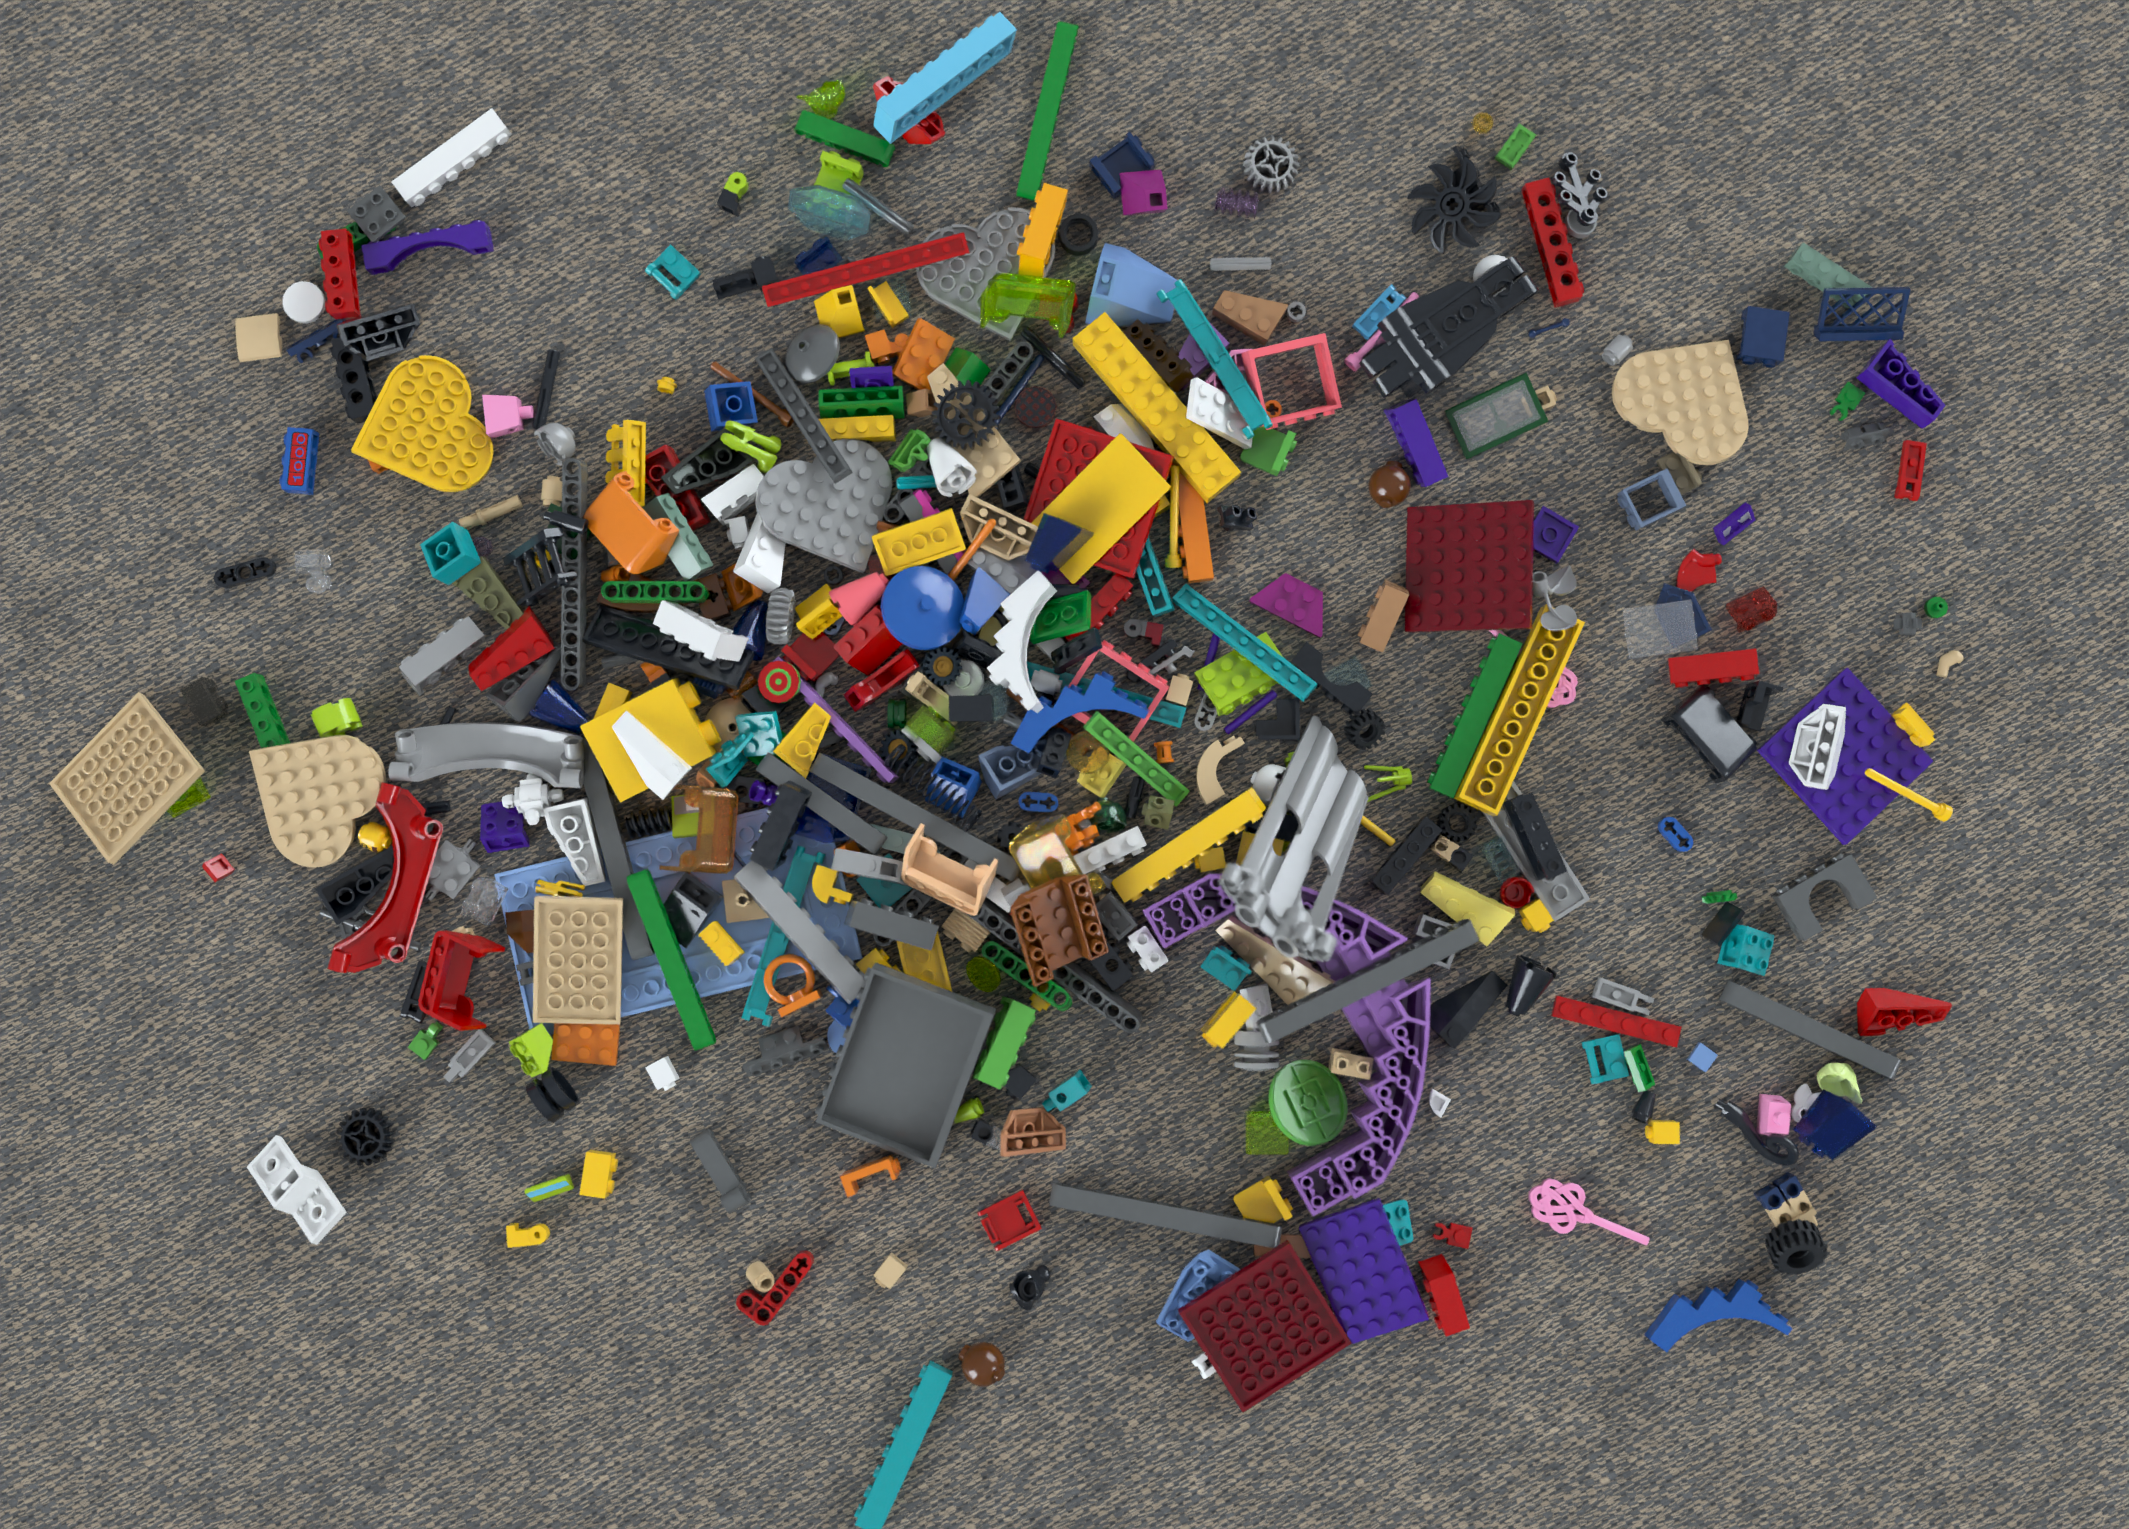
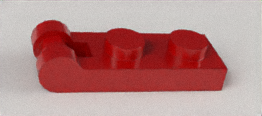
M1911 440L1903 441L1895 498H1909L1910 501H1918L1927 443ZM1907 484H1912L1911 490L1906 489Z

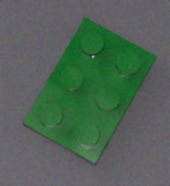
M1086 590L1047 601L1034 622L1029 640L1033 644L1089 630L1091 626V594L1089 591Z

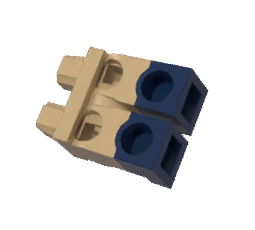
M1789 1172L1772 1182L1773 1185L1768 1184L1753 1193L1768 1213L1775 1227L1781 1223H1786L1790 1220L1795 1221L1796 1219H1801V1221L1808 1220L1810 1223L1813 1222L1816 1226L1818 1225L1814 1216L1817 1212L1812 1207L1797 1177Z

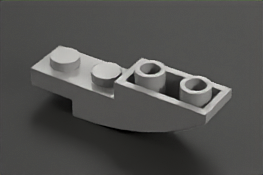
M835 848L832 870L908 886L901 879L903 861Z

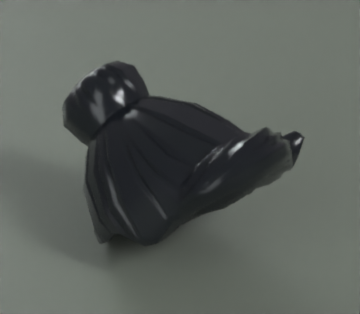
M1039 1265L1036 1270L1027 1269L1020 1271L1013 1283H1009V1289L1022 1309H1032L1033 1304L1042 1296L1045 1290V1282L1050 1280L1051 1273L1045 1265Z

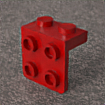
M823 632L813 639L803 633L790 647L786 644L781 649L785 654L782 658L792 665L795 663L800 668L799 674L806 681L810 678L813 682L840 655L833 647L835 644Z

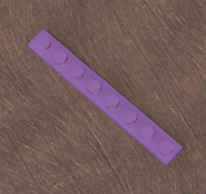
M778 656V657L774 660V661H778V660H779V661H784V662H786V661H785L782 657H780V656ZM800 675L801 685L799 691L806 696L804 698L805 702L809 706L815 702L830 714V722L834 725V732L841 738L844 736L849 741L847 745L854 752L859 751L863 756L862 761L870 768L873 766L878 771L876 775L884 783L886 781L894 783L899 776L894 771H891L890 767L885 766V762Z

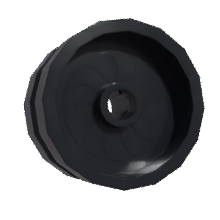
M550 1067L542 1073L541 1080L534 1079L526 1085V1092L534 1106L552 1123L564 1116V1109L570 1111L580 1104L578 1095L562 1073L554 1067Z

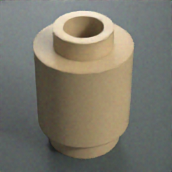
M547 476V479L542 481L541 500L543 501V506L549 507L552 503L560 507L562 502V481H560V477Z
M754 1262L747 1268L746 1277L756 1290L767 1292L773 1287L774 1276L763 1262Z

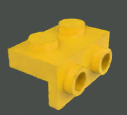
M1904 703L1891 715L1895 719L1896 725L1905 730L1915 745L1924 747L1930 745L1935 740L1933 737L1934 732L1908 703Z

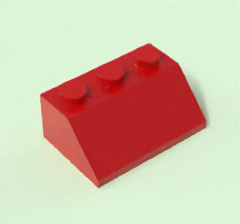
M877 605L833 647L847 664L869 676L903 643L898 641L887 629L883 621L881 605Z

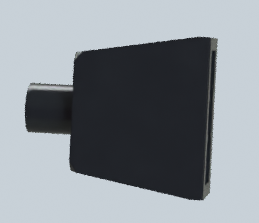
M759 685L742 693L740 701L751 713L776 711L778 717L789 705V702L776 703L769 701L760 692Z

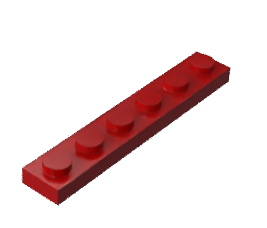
M1557 995L1551 1014L1553 1017L1676 1048L1682 1028Z

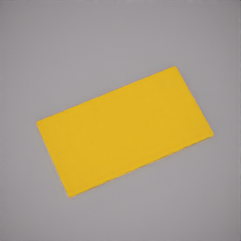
M1120 433L1031 523L1045 530L1038 547L1072 584H1075L1171 486L1127 438Z

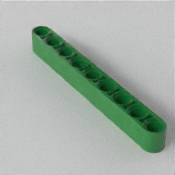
M1062 21L1057 23L1018 184L1017 197L1035 201L1037 191L1041 188L1042 174L1045 171L1048 159L1047 154L1050 151L1052 134H1054L1057 121L1056 116L1059 113L1062 101L1061 95L1064 92L1067 80L1066 75L1068 76L1071 63L1070 58L1073 55L1076 42L1075 37H1077L1079 25Z
M649 869L628 875L626 877L628 886L694 1050L697 1051L716 1044L714 1031Z

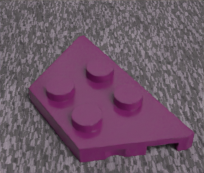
M1284 573L1250 598V603L1318 638L1322 637V591Z

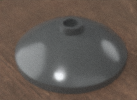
M823 324L812 325L800 331L793 338L786 352L785 366L789 375L801 383H811L825 376L832 369L839 355L840 341L836 332Z

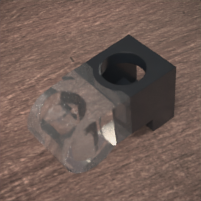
M977 1118L970 1132V1137L1001 1151L1002 1130L981 1118Z

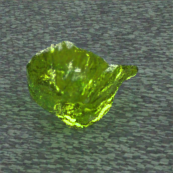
M839 80L825 81L822 87L813 89L808 95H797V98L805 101L815 114L832 119L837 115L838 107L844 101L845 87Z

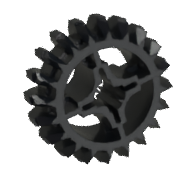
M365 1107L360 1108L359 1111L353 1110L352 1116L346 1115L344 1117L346 1122L342 1121L339 1123L343 1129H339L336 1132L338 1135H341V1138L336 1139V1142L342 1143L338 1150L346 1151L342 1157L350 1156L349 1162L353 1163L357 1160V1165L359 1166L363 1165V1163L366 1166L372 1165V1161L376 1164L380 1162V1158H386V1152L392 1151V1147L388 1144L395 1143V1140L390 1138V1136L396 1134L395 1131H389V1127H392L394 1123L386 1124L389 1116L386 1115L381 1118V1110L375 1113L374 1108H369L367 1111ZM365 1119L360 1130L352 1131L353 1126L359 1120ZM374 1124L378 1127L380 1134L375 1132ZM364 1133H365V1136H368L369 1138H372V1139L366 1140V1138L363 1137V1135H361V1134H364ZM351 1139L356 1141L357 1149L352 1144ZM379 1142V1146L373 1153L366 1154L371 1143Z

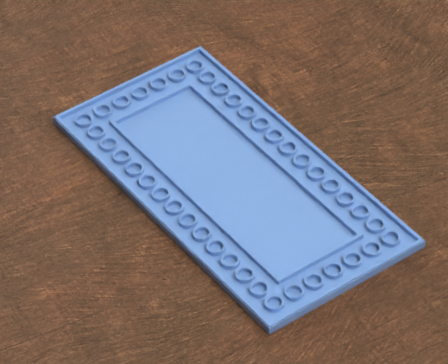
M769 807L716 820L715 835L674 839L672 831L628 841L626 846L633 872L636 873L649 869L663 904L685 872H691L723 895L722 881L734 879V875L743 868L728 850L733 848L746 865L751 861L752 852H750V849L761 835L758 832L763 822H766L769 817L767 815ZM806 807L804 815L797 819L800 822L797 832L793 837H790L793 843L785 854L787 856L785 863L773 871L768 869L766 872L771 878L775 876L782 883L780 888L783 890L797 845L805 847L804 853L813 856H817V852L826 854L823 864L814 862L800 909L804 908L811 915V922L814 925L818 923L826 932L824 936L829 941L832 939L840 947L838 951L843 957L847 955L852 961L861 959L863 957L856 928L844 924L850 902L846 901L845 905L834 902V897L831 896L829 904H826L814 894L812 879L816 866L821 865L831 869L836 843L831 823ZM603 853L602 860L606 881L585 886L584 891L568 887L567 889L582 893V897L614 898ZM567 856L494 874L505 924V912L534 910L535 896H551L536 893L535 887L540 886L536 884L539 879L551 883L562 880L583 885ZM839 871L834 888L847 892L843 873ZM723 898L689 946L685 948L680 945L700 998L752 985L772 925L770 918L727 923ZM713 921H718L745 952L730 966H724V963H721V959H718L719 956H716V953H713V950L707 947V943L701 940L702 937H699V933ZM623 931L621 1017L674 1005L675 1001L656 954L633 961ZM508 935L515 968L518 964L534 961V953L524 951ZM789 940L785 954L801 956L809 962L813 970H816L810 961ZM795 963L781 964L777 979L804 973V970ZM533 968L528 969L530 977L533 976ZM518 971L519 986L529 1029L540 1024L533 1023V983L521 986L520 971ZM542 1023L549 1035L554 1033V1023Z

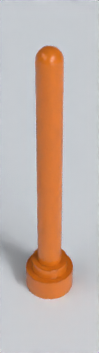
M994 519L988 520L948 574L953 581L995 527L996 521Z

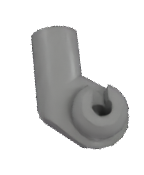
M827 672L816 680L814 689L823 698L825 687L830 684L836 685L839 678L833 672Z

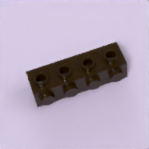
M1137 319L1123 333L1176 394L1194 377L1190 370L1192 368L1191 364L1185 358L1181 360L1178 357L1179 353L1174 347L1170 346L1168 348L1166 346L1167 342L1160 334L1154 335L1155 331L1147 322L1143 324Z

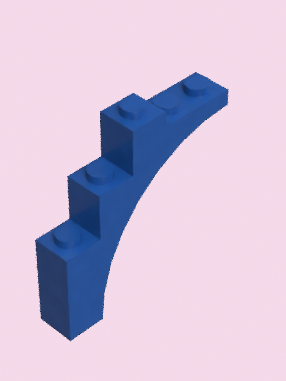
M1102 671L1101 674H1095L1085 694L1082 693V688L1071 684V686L1066 685L1055 706L1051 705V700L1043 696L1038 698L1044 708L1038 713L1032 709L1027 711L1011 744L1027 753H1031L1041 737L1052 726L1064 718L1079 712L1094 709H1113L1128 712L1145 719L1150 710L1146 708V703L1138 699L1134 702L1127 698L1128 694L1120 689L1114 691L1113 688L1117 682L1113 681L1114 677Z
M1738 1279L1727 1296L1718 1288L1714 1287L1712 1290L1707 1286L1695 1303L1683 1294L1681 1297L1674 1294L1644 1336L1668 1352L1681 1337L1692 1329L1707 1322L1720 1319L1744 1318L1756 1320L1773 1326L1787 1336L1793 1328L1786 1324L1788 1320L1777 1312L1774 1315L1769 1311L1771 1307L1760 1299L1763 1295L1757 1291L1759 1288L1748 1279L1746 1282Z

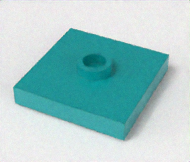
M890 853L884 856L885 858L894 859ZM860 876L856 879L879 908L881 904L891 907L913 889L910 886Z

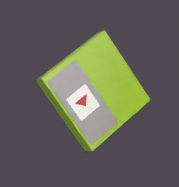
M713 792L671 796L672 836L674 839L716 834L715 794Z

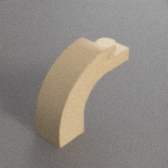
M917 671L915 675L909 678L905 690L950 722L949 695ZM950 722V723H951L952 725L956 726V724H957L958 722Z
M1232 736L1223 741L1225 744L1223 747L1219 740H1216L1201 756L1196 770V784L1205 805L1225 795L1217 780L1216 768L1222 757L1245 744L1241 736L1237 739L1235 736Z

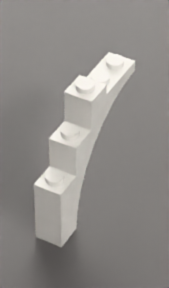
M1039 570L1000 603L1005 609L1002 613L1010 622L994 635L998 641L996 646L1003 654L987 667L991 673L989 678L995 685L1001 684L1005 688L1009 687L1015 695L1019 694L1023 698L1020 702L1028 711L1032 709L1036 713L1040 712L1044 707L1036 697L1029 680L1027 646L1030 632L1038 614L1046 602L1057 592Z

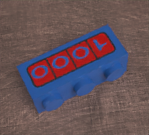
M287 427V433L284 435L286 447L285 454L282 455L283 474L280 476V486L282 490L288 493L313 495L319 433L315 430Z

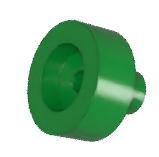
M1941 597L1930 598L1924 605L1926 615L1934 619L1944 616L1948 610L1947 602Z

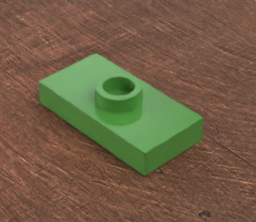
M1519 123L1495 157V160L1512 171L1536 134Z

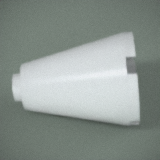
M935 438L930 441L926 450L938 491L947 497L953 496L951 493L958 492L961 494L965 492L976 480L974 466L951 445L946 444L944 439Z

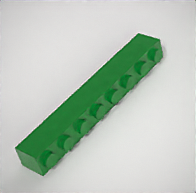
M1500 633L1496 637H1491L1487 646L1490 651L1487 657H1482L1478 666L1482 669L1478 676L1474 675L1470 687L1473 689L1470 695H1465L1461 704L1464 709L1461 714L1457 713L1452 724L1456 727L1452 734L1448 733L1444 742L1447 747L1444 753H1439L1435 762L1438 764L1435 772L1431 771L1427 783L1430 784L1428 789L1448 798H1454L1523 643Z

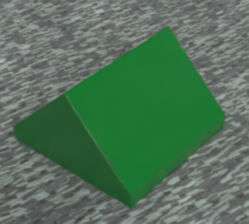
M958 347L955 348L945 363L955 378L963 382L964 386L967 380L971 381L972 386L975 381L980 383L981 386L991 371L974 353Z

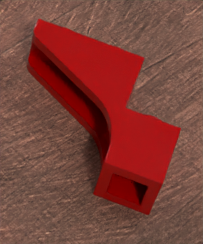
M906 649L875 673L853 685L844 694V697L852 709L857 712L872 704L883 693L900 685L919 667V664L909 649Z

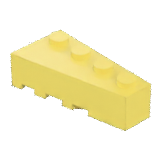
M1436 871L1421 887L1420 893L1456 922L1469 918L1476 930L1479 941L1485 946H1488L1515 916V909L1505 906L1497 900L1488 898L1474 889H1469Z

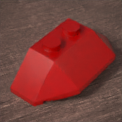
M889 76L875 82L873 89L877 102L882 96L885 95L887 97L891 94L893 89L902 83L893 81V78ZM933 111L904 133L902 137L909 144H932L945 136V130L943 129L941 117Z

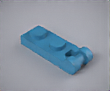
M1392 284L1352 326L1366 340L1379 329L1377 327L1378 323L1400 307L1407 299L1403 294L1400 295ZM1389 296L1395 301L1393 304L1387 300Z

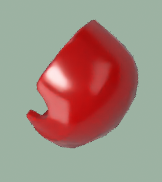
M1510 877L1503 882L1500 888L1501 901L1513 909L1521 908L1530 903L1531 894L1534 893L1531 882L1522 877Z

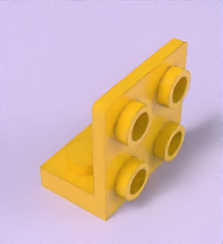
M828 584L822 586L795 607L800 618L796 625L801 632L811 639L815 638L843 616L838 610L837 603H834L829 595L832 589Z

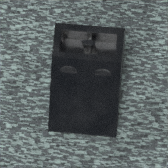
M691 872L683 874L663 904L678 943L685 948L689 946L724 898L723 895Z

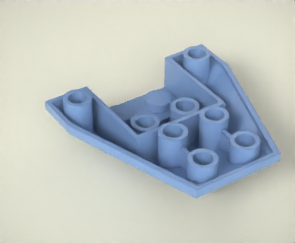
M1105 243L1100 256L1085 323H1092L1104 312L1108 314L1118 327L1130 326L1137 319L1143 324L1146 322L1148 324L1171 323L1174 307L1169 300L1162 303L1156 293L1162 289L1165 293L1176 288L1174 283L1177 279L1128 249Z
M1209 1249L1199 1253L1183 1269L1156 1321L1157 1324L1187 1342L1191 1341L1195 1337L1177 1309L1240 1269Z

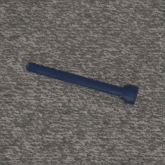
M1041 354L1035 357L1001 405V410L996 412L1001 417V419L995 420L996 424L1000 423L1044 361V357Z

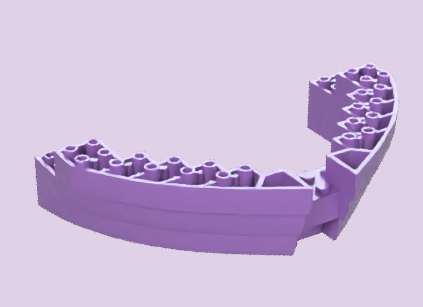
M1208 874L1142 910L1162 948H1166L1196 930L1206 927L1236 909V903L1219 885L1222 874ZM1302 886V904L1305 909L1309 910L1313 908L1319 892ZM1334 899L1324 931L1333 935L1338 942L1330 960L1314 961L1321 973L1326 972L1331 975L1330 978L1332 980L1338 981L1389 956L1390 949L1408 939L1365 913ZM1403 978L1342 1008L1367 1056L1374 1058L1373 1066L1376 1072L1371 1075L1370 1080L1363 1079L1358 1082L1368 1101L1350 1111L1360 1131L1287 1171L1312 1216L1317 1215L1350 1195L1355 1199L1382 1184L1402 1149L1412 1127L1423 1090L1430 1027V978H1423L1420 981L1408 984Z

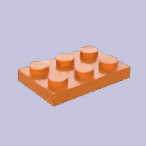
M918 318L892 371L893 376L917 390H931L927 376L944 363L955 338L922 318Z
M554 1023L551 1060L616 1066L620 1025Z

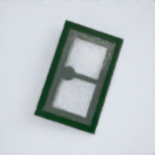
M1527 372L1445 410L1466 460L1549 422Z

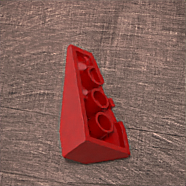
M1865 988L1857 1002L1859 1036H1879L1886 1034L1885 1029L1896 1027L1900 1031L1905 1030V1026L1914 1022L1921 1026L1942 1021L1950 1011L1952 1004L1887 988Z

